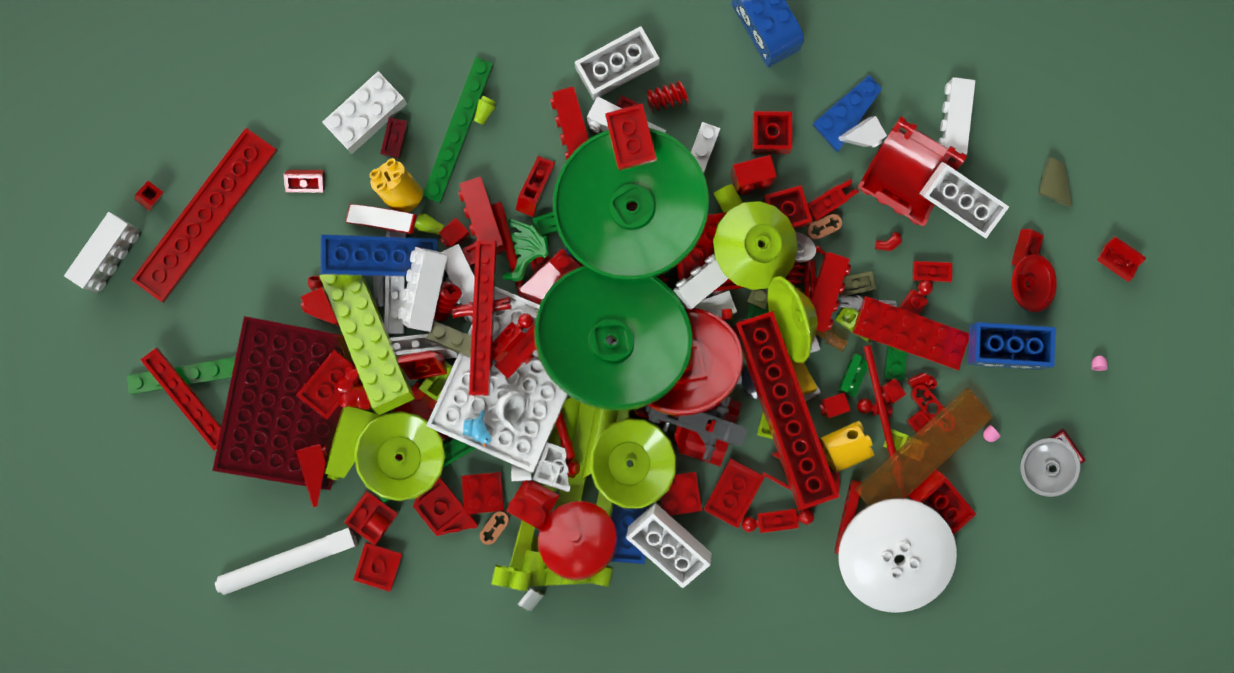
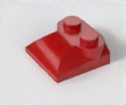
M429 350L407 354L398 359V364L409 380L447 374L445 357L436 351Z
M523 480L514 498L510 501L507 512L540 530L560 495L532 480Z

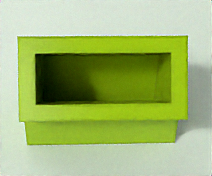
M732 184L713 193L724 213L742 203Z

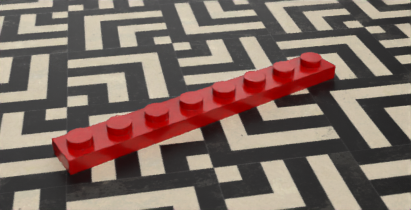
M495 240L476 241L469 377L470 396H490L497 242Z

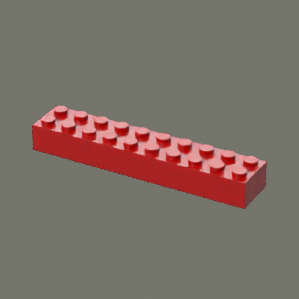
M772 311L736 323L734 330L740 342L798 511L839 498L774 312Z

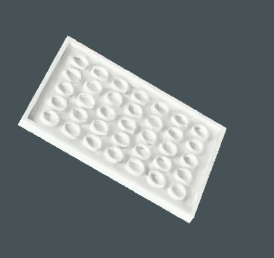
M495 286L494 300L510 297L512 309L494 312L492 342L511 322L517 325L521 314H530L533 317L534 325L540 305ZM472 325L468 332L470 336H472ZM530 328L523 329L522 331L526 333ZM536 350L533 353L535 357L528 364L524 362L509 379L494 366L497 363L494 359L491 368L490 396H470V358L458 354L426 426L534 473L568 394L561 390L548 376ZM513 391L519 392L525 399L524 412L516 422L521 430L518 435L504 426V422L497 416L495 408L496 402L503 395ZM482 410L485 411L483 418L485 426L492 437L491 443L483 447L481 442L475 441L472 436L467 437V435H463L464 420H469L470 418L475 420Z

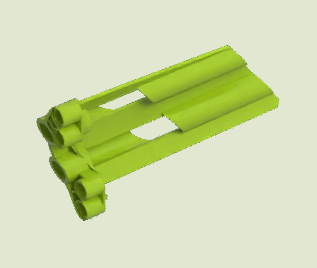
M572 397L565 400L562 412L576 457L572 459H576L580 465L579 474L575 478L568 477L569 492L536 482L553 492L559 491L558 495L560 497L557 500L556 508L569 502L582 501L586 477L591 474V451L597 437L610 424L630 418L631 409L619 411L605 410L586 405ZM555 423L547 442L561 447V440ZM599 491L595 505L606 511L611 518L613 502L608 501ZM522 520L510 566L495 564L491 583L492 585L528 591L529 587L586 583L610 587L614 567L606 566L597 575L583 580H569L556 575L541 558L538 548V537L534 536L535 527Z

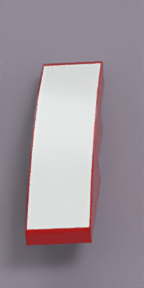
M350 204L345 222L390 232L413 234L417 215L378 207Z

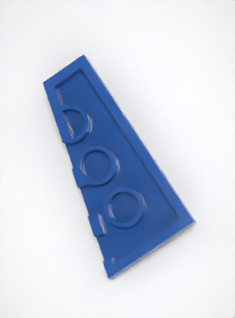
M869 75L813 123L814 128L837 153L845 143L840 141L838 137L859 123L882 88Z

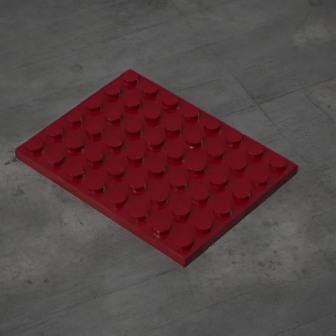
M247 316L243 317L212 471L306 486L296 450L319 443L321 447L325 446L328 456L343 407L339 405L331 416L325 419L297 397L296 394L333 350L337 351L355 366L343 335ZM324 473L321 489L331 491L333 479L327 478L328 474Z

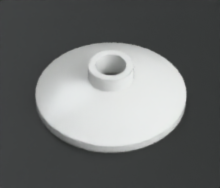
M796 232L798 251L795 260L797 262L810 261L816 254L815 244L806 235Z

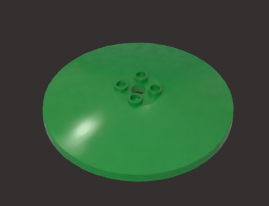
M649 128L657 161L619 170L610 133L607 130L580 145L561 169L553 195V214L558 233L570 253L581 264L597 274L612 279L632 281L655 277L672 269L684 260L701 238L709 211V194L705 176L692 153L678 140L659 130ZM630 202L638 204L635 211L627 209V205Z
M585 266L579 267L561 277L548 290L539 306L534 327L537 354L551 380L577 401L605 410L636 409L657 401L667 394L679 381L691 355L692 332L685 308L675 293L656 276L634 281L617 280L597 274ZM613 338L616 340V344L609 345L606 339Z

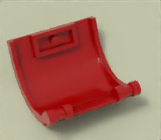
M901 116L870 163L858 187L864 194L874 196L879 203L892 207L897 214L905 215L910 218L912 223L924 227L935 204L920 194L921 190L941 162L957 171L967 155L964 153L960 154L952 146L946 148L916 130L918 125L910 124L906 121V118Z

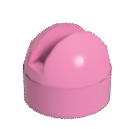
M1097 356L1092 359V370L1103 371L1108 369V362L1105 357Z
M991 425L983 433L984 439L988 442H995L1001 437Z

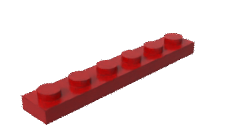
M154 348L140 359L141 362L215 451L221 425L159 348Z

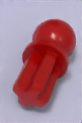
M866 398L858 401L857 409L860 413L867 414L871 411L872 416L879 415L876 401L874 404ZM885 405L887 415L891 417L893 407Z

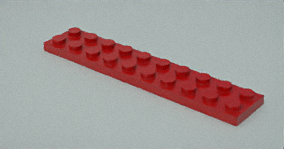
M245 128L131 281L164 303L278 150Z

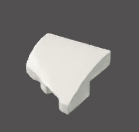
M547 442L532 480L569 492L570 486L567 474L568 467L565 460V448Z

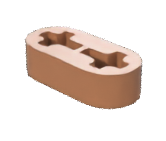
M836 214L826 216L809 225L807 236L811 240L824 238L838 231L842 226V220ZM830 219L837 221L836 228L833 226L826 227ZM813 227H815L816 229L821 227L823 228V230H821L818 233L819 236L811 233Z
M503 511L496 512L480 533V540L484 544H493L502 534L509 523L507 513ZM503 515L505 524L501 523L496 528L494 526L497 522L496 516L500 517ZM493 528L495 530L492 534L493 540L489 539L486 541L484 532H490Z

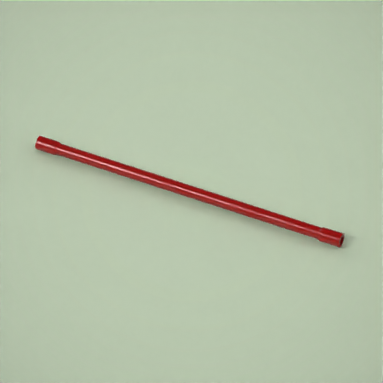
M497 202L491 206L506 249L511 272H514L518 258L507 224L503 203ZM524 279L521 281H514L518 292V296L528 300L519 291V289L525 284ZM561 410L556 421V427L561 440V447L565 448V460L575 458L576 454Z

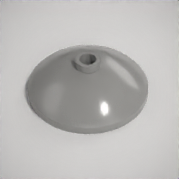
M1047 438L1029 446L1022 457L1020 469L1025 484L1032 491L1042 496L1056 497L1067 493L1076 485L1081 473V463L1078 454L1069 444L1059 439ZM1052 466L1057 468L1054 473L1050 471Z

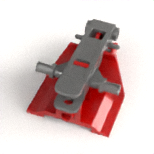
M726 397L721 403L707 411L692 415L666 414L648 405L631 409L636 415L659 424L665 421V432H667L670 423L677 425L675 439L679 453L721 467L728 445H742L747 433V429L744 426L735 424L741 403L731 400L730 397Z

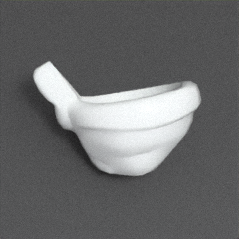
M513 391L503 395L496 402L495 408L496 414L504 422V426L518 435L521 430L516 422L524 412L525 399L519 392Z

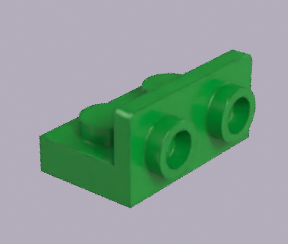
M858 354L851 356L837 391L845 392L846 395L856 397L868 369L867 361L862 360V356Z

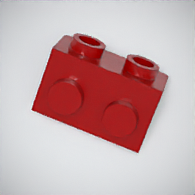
M1114 236L1104 245L1097 261L1129 282L1133 279L1139 265L1145 261L1146 257Z

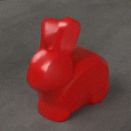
M347 367L345 377L340 379L336 385V390L341 392L340 406L344 408L350 406L370 409L371 403L363 383H355L359 375L356 368Z

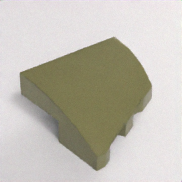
M1049 158L1046 160L1041 175L1042 181L1037 194L1053 199L1055 203L1071 207L1072 201L1066 165L1059 160Z

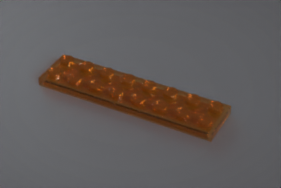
M965 388L855 489L868 506L888 499H905L993 418L971 389Z

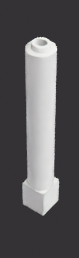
M346 528L218 576L215 582L216 590L218 593L221 592L223 595L358 546L354 531L351 528Z

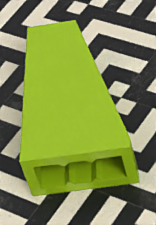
M350 406L342 408L324 469V473L328 474L327 478L337 481L339 477L345 478L355 462L354 452L358 437L368 423L381 415Z

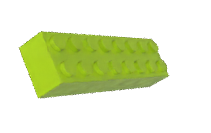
M320 275L373 410L378 415H381L415 399L405 373L398 364V356L365 276Z

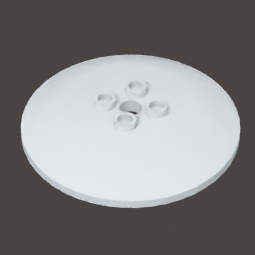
M901 498L877 502L857 514L843 533L838 553L841 575L853 595L874 609L895 613L915 610L934 600L948 585L953 575L957 558L955 539L946 521L929 506L915 500ZM897 555H904V560L901 563L894 562V558Z

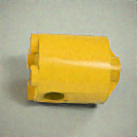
M392 158L379 168L371 171L369 175L371 187L391 210L408 213L421 202L423 197L422 187L400 162Z
M860 421L819 438L828 466L835 473L874 456L871 448L873 446L872 441L868 435L865 436L863 434L864 429Z

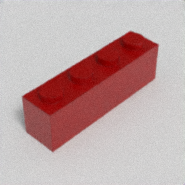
M574 86L552 92L553 98L550 99L552 110L556 109L558 114L555 117L557 128L561 127L563 134H560L562 146L566 145L568 152H565L566 160L580 145L588 140Z
M481 176L459 183L461 190L458 191L461 202L465 201L466 207L463 209L466 218L471 219L472 224L469 225L472 236L476 235L477 241L495 240L497 242V253L506 251Z
M827 252L824 256L810 299L817 315V331L821 333H826L832 327L833 319H831L833 312L837 311L839 306L837 298L839 293H843L845 287L843 279L845 275L848 276L851 269L849 258Z

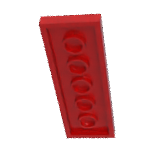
M864 297L852 332L853 334L955 370L960 368L969 341V333L870 297Z

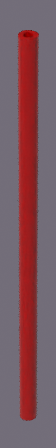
M871 345L863 346L898 495L901 499H907Z

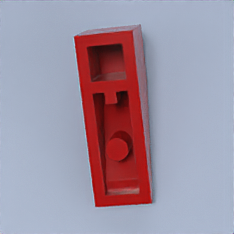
M537 157L518 196L516 211L534 217L554 169L555 162Z
M319 443L296 450L313 507L318 506L326 463L324 458L328 457L325 446L321 447Z

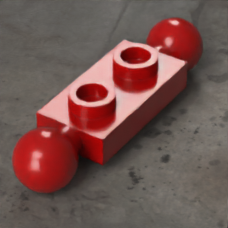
M927 280L921 281L918 284V292L911 289L898 308L919 315L928 302L924 295H929L933 291V284Z
M521 314L517 325L511 322L492 342L491 368L494 359L499 363L526 335L522 330L528 329L533 325V317L530 314Z
M796 508L758 513V520L746 517L743 519L741 526L745 532L749 533L758 527L760 533L799 528L798 522L805 525L811 524L814 521V513L809 509H804L800 514H797Z

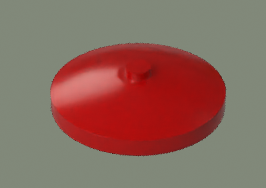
M585 501L569 502L556 508L549 514L542 525L538 537V548L544 563L553 573L569 580H583L600 573L612 560L617 547V531L610 516L601 507Z

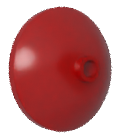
M1037 254L1027 255L1017 263L1013 271V295L1017 303L1026 311L1040 312L1045 310L1055 297L1057 288L1056 274L1053 266L1045 257Z

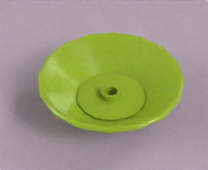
M760 201L741 203L729 210L718 223L713 240L715 259L723 274L736 285L751 290L768 288L774 277L782 276L785 278L794 266L798 251L796 232L788 217L775 206ZM759 241L763 243L762 248L758 245Z
M782 276L774 277L768 287L769 312H774L789 357L796 363H804L810 356L818 323L814 306L806 295Z
M400 411L383 414L368 423L358 437L354 452L357 473L367 488L380 497L401 501L417 498L433 487L442 474L445 452L443 441L438 432L426 426L428 421L419 415ZM401 455L403 459L401 461H397L395 459V456Z
M626 418L610 424L597 437L591 451L590 471L597 489L608 501L623 508L640 509L656 503L669 490L675 476L676 455L670 439L658 426L644 419ZM628 460L632 462L631 467L627 466Z

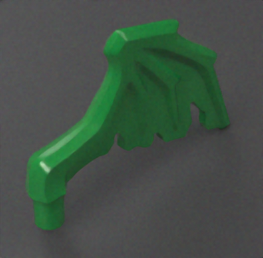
M509 219L508 222H510L511 228H517L521 231V233L515 232L512 234V241L517 243V245H514L516 255H521V257L517 259L514 272L503 273V280L521 281L524 278L527 265L537 257L546 258L549 255L547 237H543L533 223L529 225Z

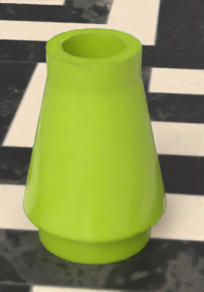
M482 96L481 100L479 99L474 121L484 125L496 108V102Z
M419 213L414 227L418 228V231L440 235L439 232L443 229L444 225L426 213Z

